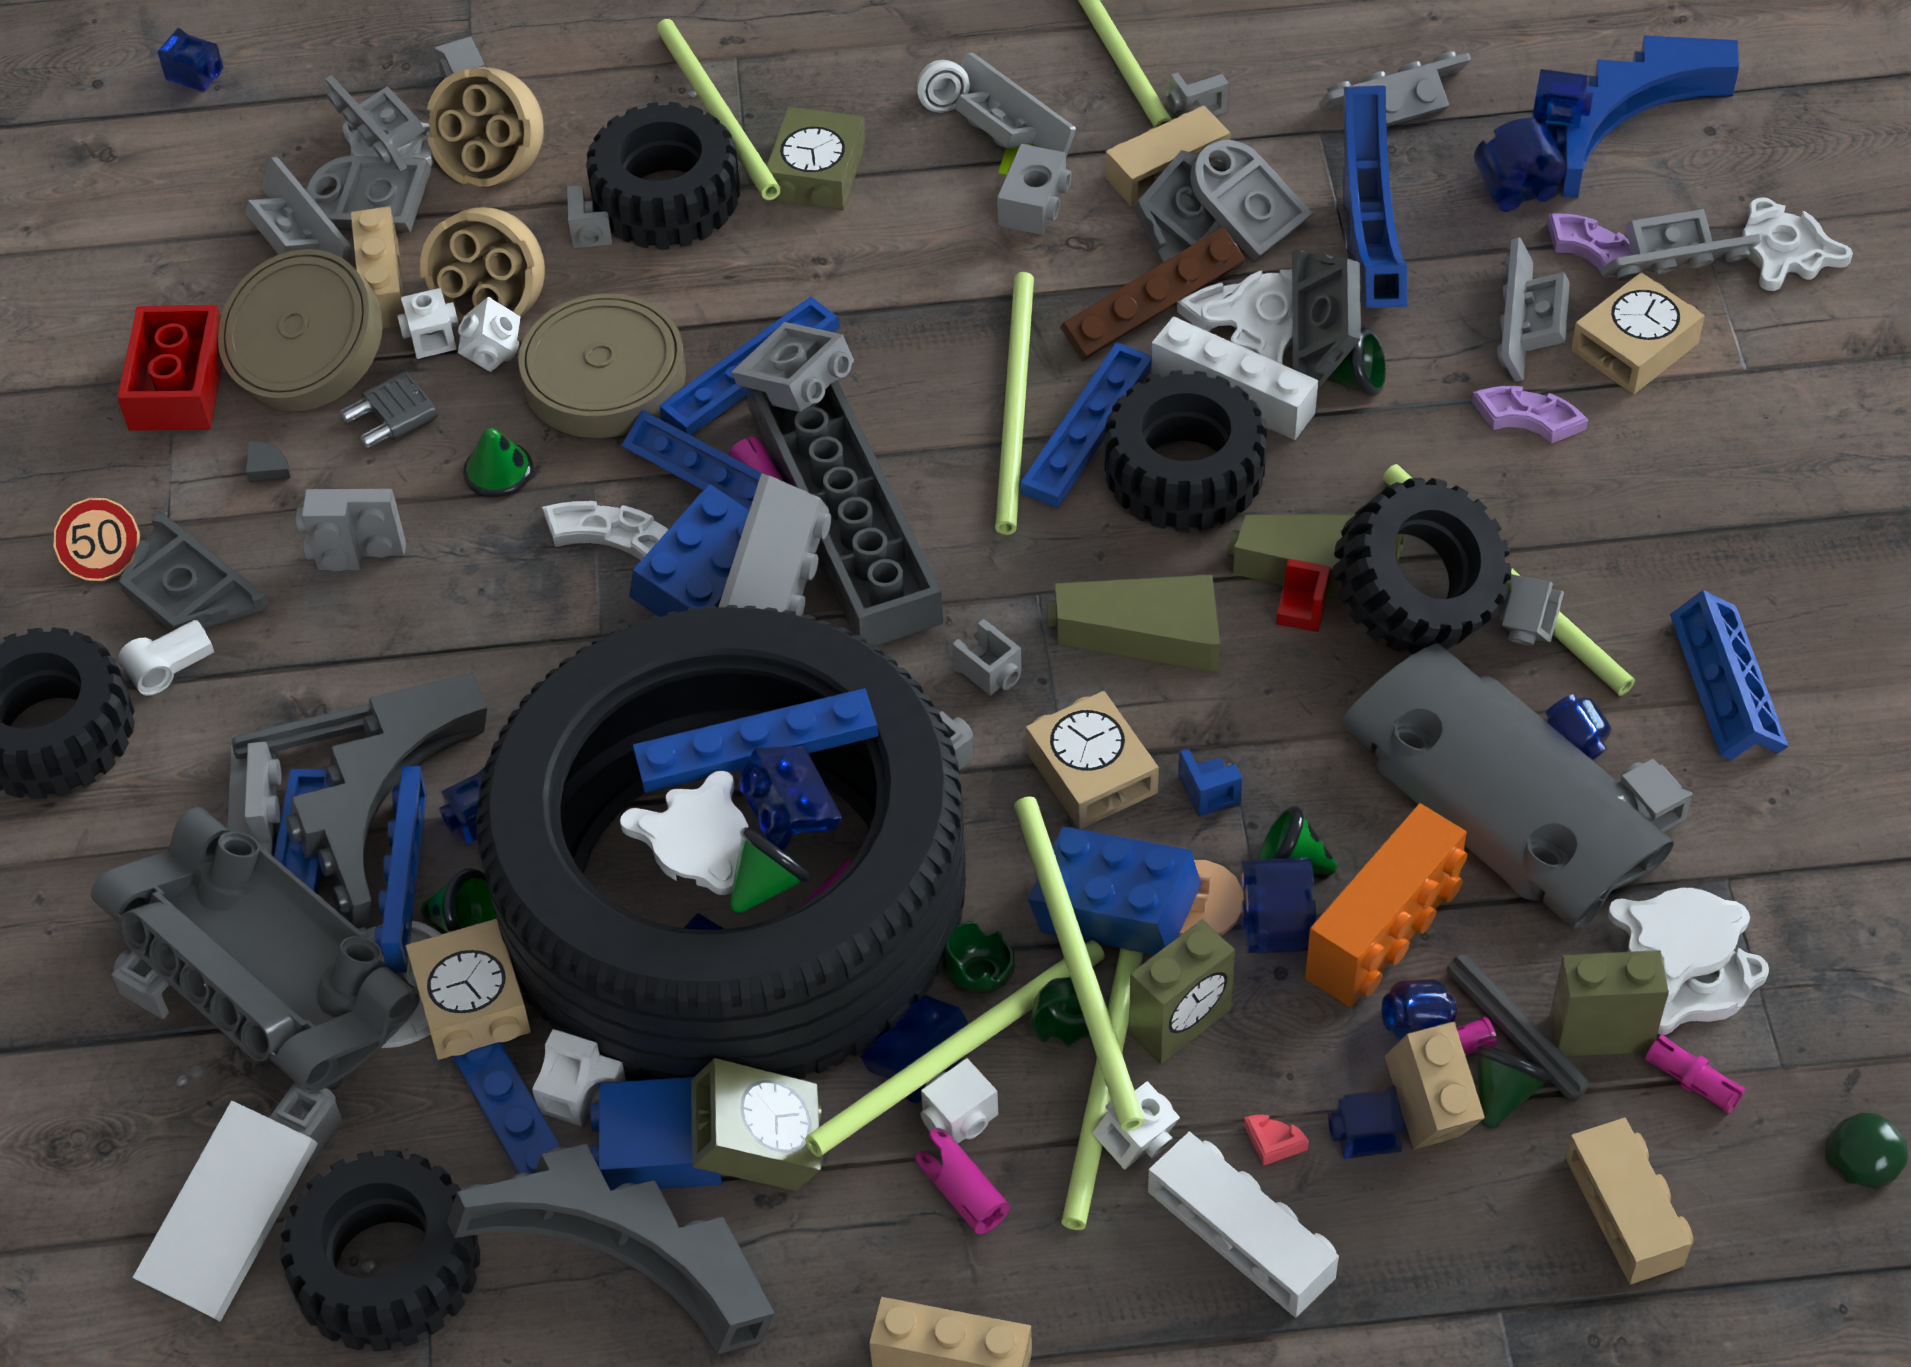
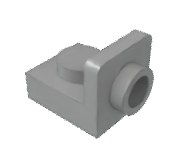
M1178 72L1171 74L1170 90L1166 92L1168 106L1173 113L1177 112L1179 116L1201 106H1205L1214 116L1228 112L1229 83L1223 74L1187 85Z
M583 185L567 186L568 222L573 248L611 245L612 234L608 213L605 211L594 212L593 201L585 200Z

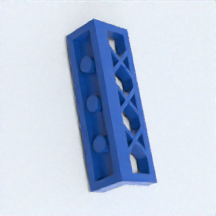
M1702 590L1673 611L1670 616L1721 756L1733 760L1754 744L1780 753L1789 746L1737 607Z

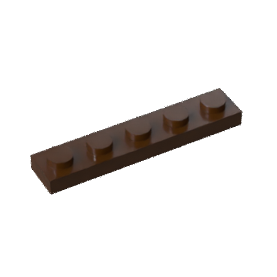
M1223 226L1068 319L1061 325L1060 329L1083 361L1173 307L1179 300L1206 287L1239 267L1246 258Z

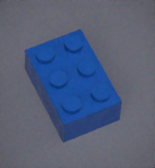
M709 484L633 569L629 597L659 617L666 616L668 612L672 611L677 613L688 611V608H697V610L706 609V606H716L718 608L749 510Z
M1064 826L1053 846V851L1084 941L1094 940L1101 945L1155 955L1178 938L1202 884L1191 850ZM1037 879L1028 898L1041 933L1056 935L1039 880Z

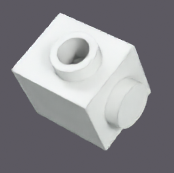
M968 1058L948 1072L943 1071L935 1076L921 1090L923 1111L920 1115L929 1131L933 1128L945 1130L957 1144L965 1138L973 1139L987 1127L988 1122L998 1115L997 1090Z

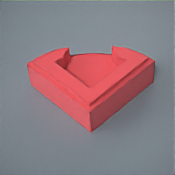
M1264 1114L1244 1117V1127L1263 1166L1308 1150L1309 1141L1298 1127L1269 1119V1115Z

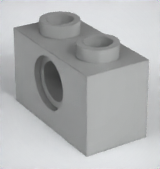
M1020 144L997 197L998 226L1044 235L1049 221H1055L1057 218L1061 193L1066 194L1070 186L1071 170L1066 169L1065 152Z

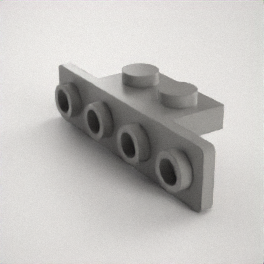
M1451 51L1435 57L1433 63L1421 66L1420 61H1415L1403 65L1394 74L1386 76L1385 71L1370 74L1363 78L1362 83L1350 85L1349 81L1337 83L1327 89L1328 93L1319 102L1320 108L1325 110L1343 105L1344 87L1386 86L1387 126L1443 111L1449 106L1440 77L1461 71L1471 61L1470 55L1465 53L1456 56L1455 51Z
M966 53L961 67L969 78L968 94L959 95L954 109L964 115L969 124L983 129L991 135L993 141L1001 147L1014 148L1015 146H1020V144L1033 143L1037 147L1065 152L1067 156L1076 132L1075 126L976 54Z
M332 75L327 77L325 80L332 90L327 94V97L339 114L343 113L350 126L354 130L359 131L369 147L373 146L384 164L392 162L400 172L405 170L407 166L397 149L409 144L414 137L425 131L419 119L388 86L361 104H358Z
M270 157L262 183V190L269 199L248 200L245 214L278 255L293 250L317 249L333 253L348 261L351 256L350 243L278 157Z
M1704 209L1633 220L1625 225L1632 255L1613 259L1602 267L1600 272L1602 278L1617 276V280L1622 281L1634 278L1641 271L1653 269L1654 274H1663L1677 269L1678 265L1689 263L1690 268H1699L1713 263L1716 258L1725 257L1726 262H1734L1749 257V250L1762 241L1760 234L1712 241Z
M1520 237L1511 240L1510 255L1506 256L1505 260L1508 282L1503 286L1505 314L1500 316L1503 337L1502 344L1497 347V355L1501 367L1508 369L1515 382L1524 380L1526 351L1565 343L1570 282L1564 272L1532 279L1533 260Z
M266 742L248 743L247 758L240 760L236 759L231 745L227 829L231 832H242L250 835L273 856L275 823L280 822V806L276 796V786H280L282 781L279 759H277L278 751L270 753Z

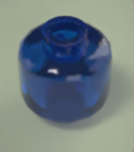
M1574 693L1559 700L1546 711L1545 714L1548 717L1546 722L1591 760L1596 759L1607 750L1604 742L1609 738L1612 727L1592 698H1578Z
M1436 979L1398 981L1391 987L1389 993L1383 997L1381 1005V1016L1385 1028L1388 1031H1392L1393 1035L1399 1040L1409 1033L1454 1022L1457 1014L1455 999L1452 995L1448 994L1445 986Z

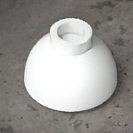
M936 60L922 69L918 76L916 88L918 97L925 108L933 112L943 113L954 110L959 95L968 94L970 83L967 73L960 65L949 60Z

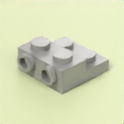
M784 322L731 373L738 386L766 392L773 406L802 412L813 403L820 402L825 394V389L831 383L848 375L854 359L843 334Z
M306 489L304 506L297 508L296 526L299 533H307L304 540L305 557L307 560H315L318 570H360L362 557L374 556L383 558L405 555L406 540L392 489Z

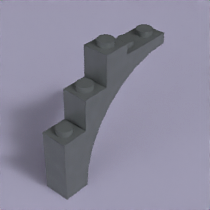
M473 672L370 697L368 716L363 717V726L367 738L331 747L330 765L325 766V776L329 788L292 797L291 816L286 817L289 838L292 843H300L305 858L318 855L323 875H331L335 887L332 888V896L337 912L340 914L346 913L348 921L356 928L370 925L372 901L363 869V851L367 833L380 805L392 791L393 786L401 779L402 766H417L425 758L448 745L483 733L485 730L487 706Z
M587 1144L570 1148L557 1147L541 1154L534 1174L520 1173L505 1181L488 1185L474 1184L462 1191H458L447 1220L454 1238L490 1232L534 1233L571 1240L605 1252L641 1271L671 1294L698 1323L717 1354L762 1342L775 1314L724 1216L707 1221L697 1219L679 1227L655 1180L640 1184L626 1183L610 1191Z

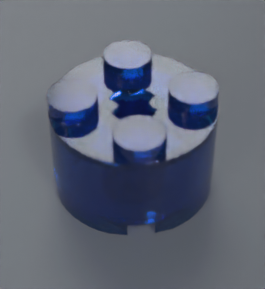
M1533 118L1510 121L1494 130L1496 137L1486 144L1483 139L1477 146L1474 153L1475 164L1493 201L1498 204L1501 211H1513L1522 202L1536 198L1538 201L1545 202L1551 200L1559 193L1558 184L1564 178L1567 167L1548 126L1544 122L1543 125H1539L1537 120Z
M1293 857L1242 861L1241 876L1243 889H1246V901L1241 903L1243 929H1246L1247 953L1308 951L1310 928L1316 922L1315 900H1312L1310 886L1314 885L1310 858Z

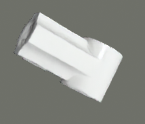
M193 620L154 641L148 638H137L130 641L120 650L118 662L138 691L148 696L162 692L172 682L174 673L214 653V649L198 620Z

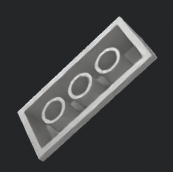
M761 473L719 607H726L727 605H737L738 608L756 606L759 609L771 607L777 608L778 612L788 610L794 611L798 616H802L805 607V596H802L807 579H813L818 566V555L815 553L820 538H826L831 525V514L828 513L829 509L821 498L770 475Z

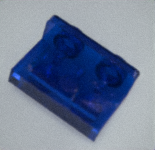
M804 746L754 749L745 768L741 772L738 783L742 794L746 797L758 820L760 829L771 843L784 851L794 833L836 830L842 815Z
M924 995L921 1000L910 1006L904 1019H901L892 1030L881 1034L876 1039L874 1045L860 1058L869 1072L890 1079L968 1025L969 1022L961 1008ZM961 1058L960 1060H958L956 1063H954L953 1065H951L950 1067H948V1068H947L946 1070H944V1071H945V1072H948L949 1070H951V1069H952L953 1067H955L963 1058ZM926 1083L906 1097L907 1100L915 1104L919 1103L922 1100L921 1090L924 1089Z

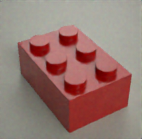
M218 305L136 307L117 396L129 431L211 430L223 366L218 348V328L221 318Z

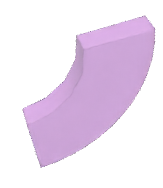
M1549 214L1547 225L1555 253H1571L1585 258L1595 265L1599 272L1602 267L1613 259L1632 255L1629 240L1620 232L1614 234L1598 226L1597 220L1573 214Z
M1499 386L1482 389L1472 394V404L1492 430L1506 427L1525 428L1540 434L1550 444L1587 430L1589 420L1583 413L1569 402L1551 393H1548V396L1523 391L1521 386Z

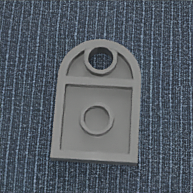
M1234 140L1213 142L1201 151L1192 165L1190 182L1196 198L1222 227L1224 226L1229 235L1253 262H1256L1306 222L1313 214L1253 148L1244 143ZM1209 158L1221 160L1225 165L1226 171L1220 172L1213 169L1209 163Z
M343 156L331 160L319 168L310 179L306 192L337 228L352 229L351 212L390 206L396 232L411 233L431 167L426 159L402 158L407 168L400 172L392 162L384 164L380 157ZM337 186L331 194L321 195L322 191L327 187Z

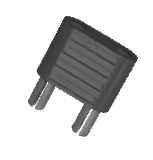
M406 371L363 392L361 400L340 411L342 418L347 423L370 412L380 424L378 427L361 435L362 443L367 448L388 437L395 440L438 417L432 401Z

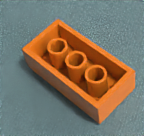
M1419 803L1310 928L1305 979L1351 1009L1363 995L1370 997L1379 986L1383 977L1382 972L1390 963L1397 965L1403 959L1409 948V941L1415 933L1423 934L1432 924L1438 906L1443 901L1451 902L1459 892L1463 883V879L1459 877L1460 870L1467 859V853L1464 852L1467 831Z

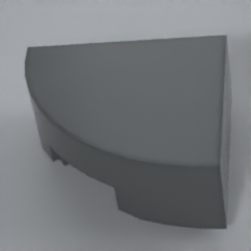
M248 441L246 474L249 482L291 478L286 457L277 447L266 442Z

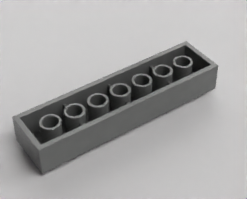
M838 380L831 383L825 389V394L820 402L813 403L802 412L773 406L766 392L746 387L748 408L784 481L821 498L829 509L828 513L831 514L830 529L825 539L820 538L816 553L854 635H859L866 639L868 645L877 646L943 624L942 591Z

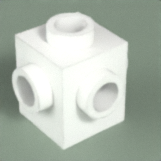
M441 288L401 297L405 314L397 315L403 339L411 337L417 359L457 350L452 327L459 326L453 302L445 304Z
M487 297L463 317L458 329L460 334L458 353L489 372L493 371L504 361L509 362L519 348L517 337L520 316Z
M1148 1081L1135 1090L1144 1118V1124L1141 1127L1131 1131L1122 1130L1112 1100H1110L1106 1105L1108 1111L1092 1133L1124 1170L1146 1153L1151 1159L1160 1154L1172 1142L1173 1138L1169 1135V1132L1180 1119L1168 1099L1159 1094Z

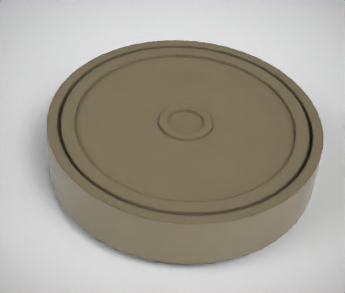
M300 249L285 252L266 260L249 272L228 298L218 328L219 354L231 378L259 403L276 410L290 412L315 409L344 395L369 369L377 354L382 337L383 318L378 297L369 283L343 258L317 249Z
M622 294L588 295L572 299L554 307L531 326L522 341L518 356L524 395L532 411L552 428L579 437L608 438L628 434L641 410L660 418L659 406L684 387L686 378L682 338L673 320L654 304L640 298Z

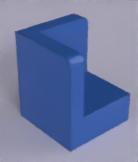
M1188 748L1179 751L1178 776L1199 817L1241 804L1243 777L1236 764L1225 767L1220 758L1196 764Z

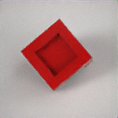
M1293 559L1287 560L1284 588L1276 616L1277 625L1319 632L1327 602L1330 566Z

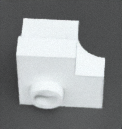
M553 1029L545 1044V1058L541 1072L532 1088L536 1105L543 1115L582 1127L591 1111V1103L599 1102V1083L626 1082L623 1064L620 1061L601 1056L596 1042Z

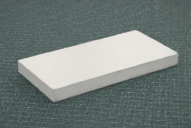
M231 1100L132 1278L221 1322L318 1143L304 1134Z

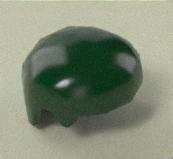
M968 921L956 925L950 939L948 938L945 944L944 970L951 982L959 988L976 993H992L1006 985L1014 973V950L1003 940L1000 931L987 934L980 930L976 921Z
M1070 977L1055 978L1049 981L1038 991L1035 997L1031 1028L1037 1038L1043 1043L1047 1042L1050 1037H1056L1061 1039L1066 1046H1071L1082 1037H1090Z
M1858 1113L1844 1119L1826 1139L1827 1163L1837 1166L1850 1184L1857 1183L1858 1185L1877 1188L1892 1183L1907 1165L1908 1150L1905 1138L1892 1122L1876 1113Z

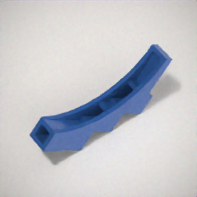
M1644 36L1641 51L1634 52L1633 62L1597 60L1595 76H1588L1587 86L1550 85L1548 100H1541L1539 124H1546V140L1555 141V152H1562V156H1557L1555 180H1562V197L1579 196L1582 173L1589 156L1602 139L1625 120L1646 109L1675 100L1700 96H1733L1739 70L1738 40Z
M1386 86L1344 87L1343 206L1348 210L1349 251L1354 255V261L1360 263V303L1365 308L1407 307V264L1402 257L1398 243L1391 198L1387 149Z

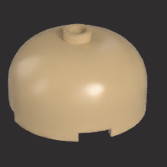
M496 68L466 69L449 75L434 90L427 106V110H430V136L426 137L434 159L451 178L461 184H467L468 182L476 186L489 187L516 179L533 164L542 145L544 122L536 97L519 78L507 71ZM462 154L464 165L473 172H480L499 168L509 162L514 156L509 166L492 178L472 175L463 168L460 162Z
M478 207L461 211L447 218L431 231L421 252L420 273L421 278L425 277L428 290L441 288L445 304L453 302L460 326L464 316L457 309L454 299L474 288L475 290L472 295L474 307L487 297L495 301L494 292L498 296V303L506 308L513 304L520 296L521 300L513 312L519 315L520 318L523 317L534 306L542 291L545 278V263L537 239L522 221L499 209Z

